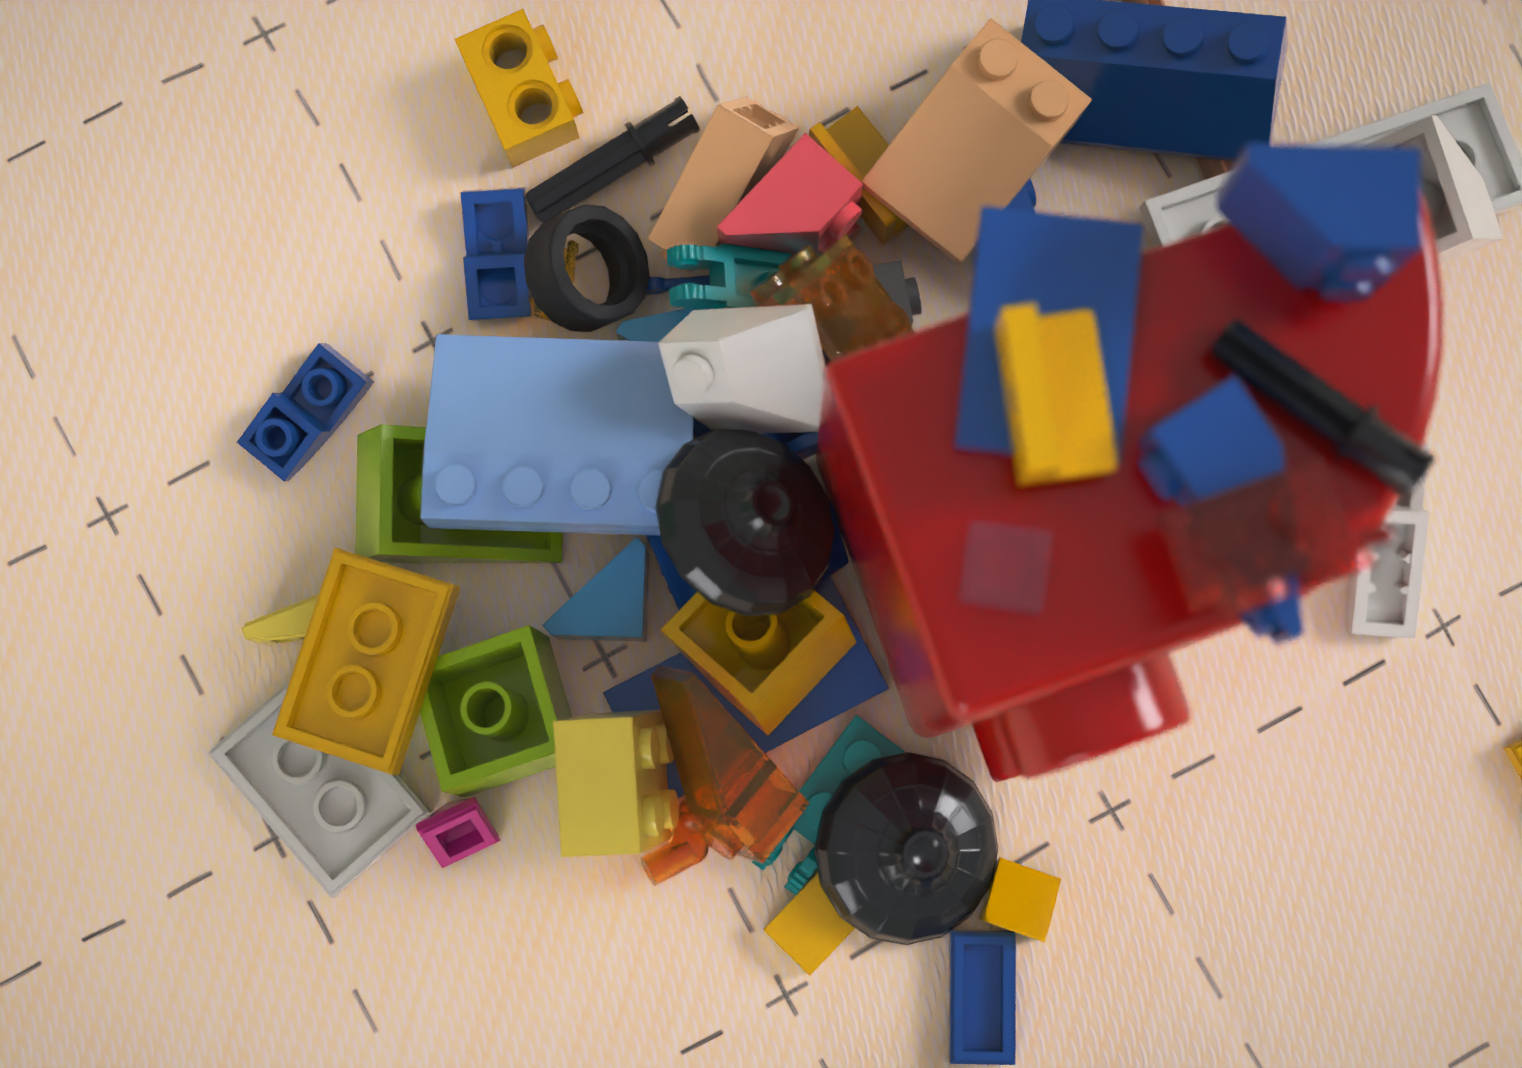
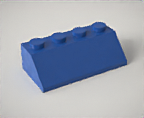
M1028 0L1021 42L1092 99L1075 125L1060 143L1232 162L1238 160L1247 144H1271L1288 44L1286 16L1106 0Z

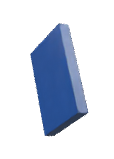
M991 206L981 207L954 449L1014 456L994 324L1002 307L1036 303L1037 316L1080 310H1090L1094 314L1118 464L1120 463L1144 224Z

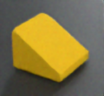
M999 857L979 919L1045 943L1061 878Z

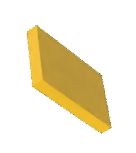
M334 548L272 735L391 775L399 776L461 587Z

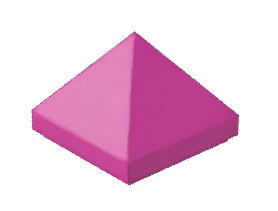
M475 797L448 802L415 824L417 832L442 868L501 841L499 834Z

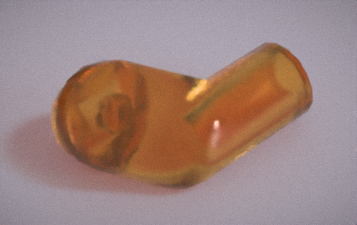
M697 796L684 799L679 805L677 828L671 829V839H669L667 844L640 858L642 867L653 886H657L702 862L707 857L715 829L716 816L706 799Z

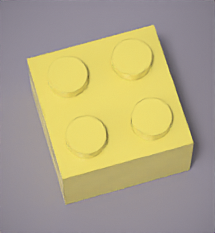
M663 709L588 713L553 721L561 857L641 854L671 839L670 829H675L678 825L679 803L675 789H668L666 763H672L674 760L675 738L672 725L664 724Z

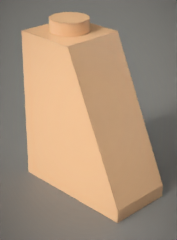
M749 97L718 104L648 240L663 248L660 253L661 256L667 261V249L675 245L697 244V246H718L717 226L784 156L800 127Z

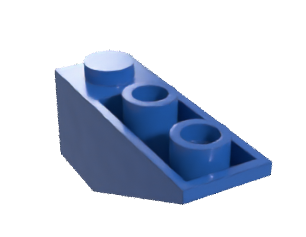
M1233 376L1152 428L1138 442L1146 454L1139 459L1146 478L1155 491L1165 500L1174 496L1192 524L1186 527L1185 530L1191 545L1199 557L1211 569L1221 566L1238 591V594L1232 597V603L1243 623L1257 638L1261 639L1267 635L1276 647L1292 642L1304 635L1283 447L1236 376Z

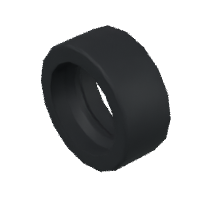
M583 204L542 223L529 238L524 256L526 284L535 304L551 322L569 331L592 332L633 314L645 299L650 279L648 256L638 233L625 218L605 206ZM571 234H577L590 241L601 253L608 268L610 287L606 302L598 305L585 298L572 284L566 271L564 247L567 236Z

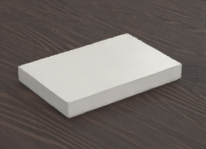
M288 682L208 752V755L331 898H335L416 827L415 824L426 818L433 811L401 774L399 776L391 775L273 736L272 733L289 685Z

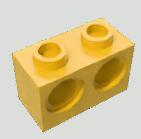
M524 9L454 39L512 168L580 138L574 118L584 113L569 79L557 83L549 65L550 62L558 59L552 41L543 24L532 29ZM515 49L526 53L524 61L515 68L503 69L496 65L500 55L508 50ZM533 104H545L552 108L549 117L539 124H527L520 120L524 110Z

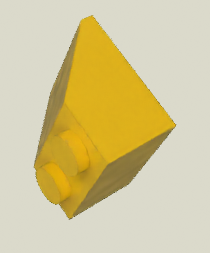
M815 590L809 598L779 615L762 616L740 615L711 604L696 592L661 629L666 638L695 668L767 736L857 643L844 615Z

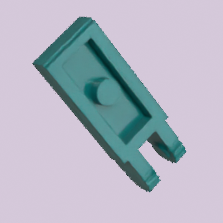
M681 244L667 249V266L691 271L709 269L710 285L684 283L669 289V301L672 307H684L685 309L694 310L704 308L725 309L808 304L825 295L822 257L731 244H721L716 247Z
M855 715L779 816L782 822L753 859L752 863L762 871L767 866L772 865L783 851V844L794 830L815 846L822 810L842 780L872 759L905 753V751L859 716ZM814 846L803 861H798L787 876V883L784 887L794 895L800 891L817 868Z

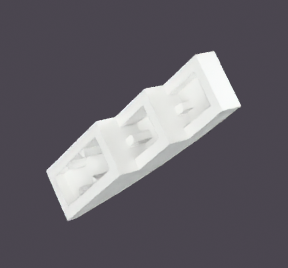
M1425 442L1423 448L1429 452L1430 445ZM1426 476L1407 498H1398L1385 522L1358 555L1348 563V632L1350 634L1416 638L1430 512L1423 508Z

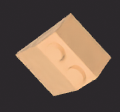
M990 18L951 64L861 181L863 189L956 264L960 265L976 246L981 207L1007 208L1075 125L1092 99Z

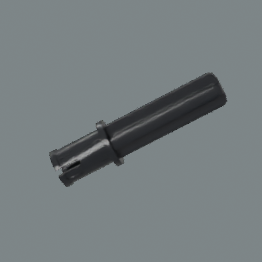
M681 96L676 97L673 102L634 126L628 121L624 124L626 131L529 190L525 196L538 220L544 223L572 209L644 163H647L649 167L655 165L654 157L691 134L701 131L693 114H690L673 126H668L688 113L687 110L689 108Z
M1241 320L1229 322L1211 345L1210 354L1213 359L1336 446L1332 454L1333 457L1340 460L1343 456H1346L1355 464L1363 467L1381 480L1380 482L1396 492L1402 499L1407 498L1429 472V468L1435 463L1437 456L1426 451L1414 441L1409 440L1392 428L1389 423L1377 416L1379 407L1371 403L1366 409H1363Z

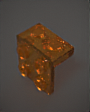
M847 234L816 253L809 244L804 246L777 266L778 271L771 274L749 291V294L755 301L749 307L812 304L820 344L831 361L914 332L907 313L902 307L894 303L875 276L870 260L864 253L857 250Z

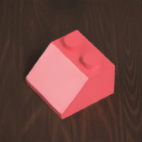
M805 133L717 226L719 245L731 244L815 257H823L830 250L835 255H838L854 239L861 228L856 221L863 212L860 208L863 183Z

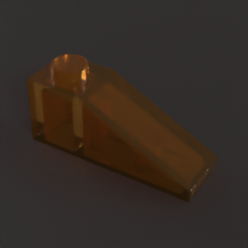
M658 666L651 674L688 809L706 828V831L702 834L704 841L726 859L733 860L738 855L763 864L810 803L694 673Z

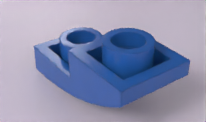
M318 343L284 391L271 394L236 443L284 482L289 481L339 428L373 385L374 381L328 343Z

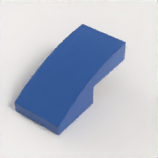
M525 187L464 190L460 192L466 250L463 263L468 319L480 320L532 316V295L526 284L524 256L529 241Z

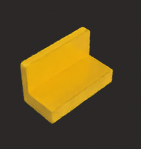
M858 106L827 129L821 122L816 123L809 129V136L860 182L889 146ZM862 190L860 208L863 212L860 217L882 245H884L909 225L866 190Z
M1036 303L1002 307L994 324L1018 486L1111 473L1117 467L1118 462L1094 314L1090 310H1080L1037 316Z

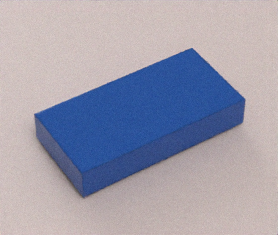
M951 930L949 932L948 1061L950 1064L1016 1065V932Z

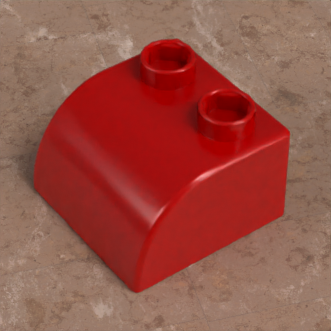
M1422 190L1421 249L1378 291H1372V296L1365 300L1334 302L1321 298V290L1296 289L1230 223L1141 253L1120 463L1111 473L1018 486L1013 455L954 449L969 313L845 355L827 365L824 374L816 464L834 509L838 526L913 732L921 737L931 738L971 724L990 777L995 782H1001L1018 776L1024 779H1033L1131 747L1189 724L1192 711L1170 653L1245 626L1232 603V597L1238 594V591L1221 566L1211 569L1196 553L1185 530L1192 523L1173 496L1168 500L1163 499L1146 478L1139 459L1146 454L1138 442L1152 428L1233 376H1236L1283 447L1300 599L1328 582L1358 555L1385 522L1399 498L1397 493L1346 456H1343L1340 460L1333 457L1332 454L1336 446L1213 359L1210 354V348L1229 322L1241 320L1363 409H1366L1371 403L1379 407L1377 416L1423 448L1437 400L1443 358L1444 302L1440 261L1430 214Z

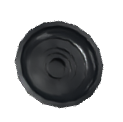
M747 429L712 430L682 445L663 470L655 506L662 545L681 578L713 605L743 616L779 615L810 597L828 570L834 526L828 496L813 470L786 444Z
M912 752L872 759L843 779L822 810L814 846L820 886L839 917L871 939L901 945H910L941 938L971 917L991 885L999 849L993 812L975 782L943 759Z

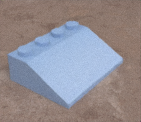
M436 334L423 454L421 519L428 528L660 535L655 506L662 472L681 446L693 440V417L674 404L658 342Z

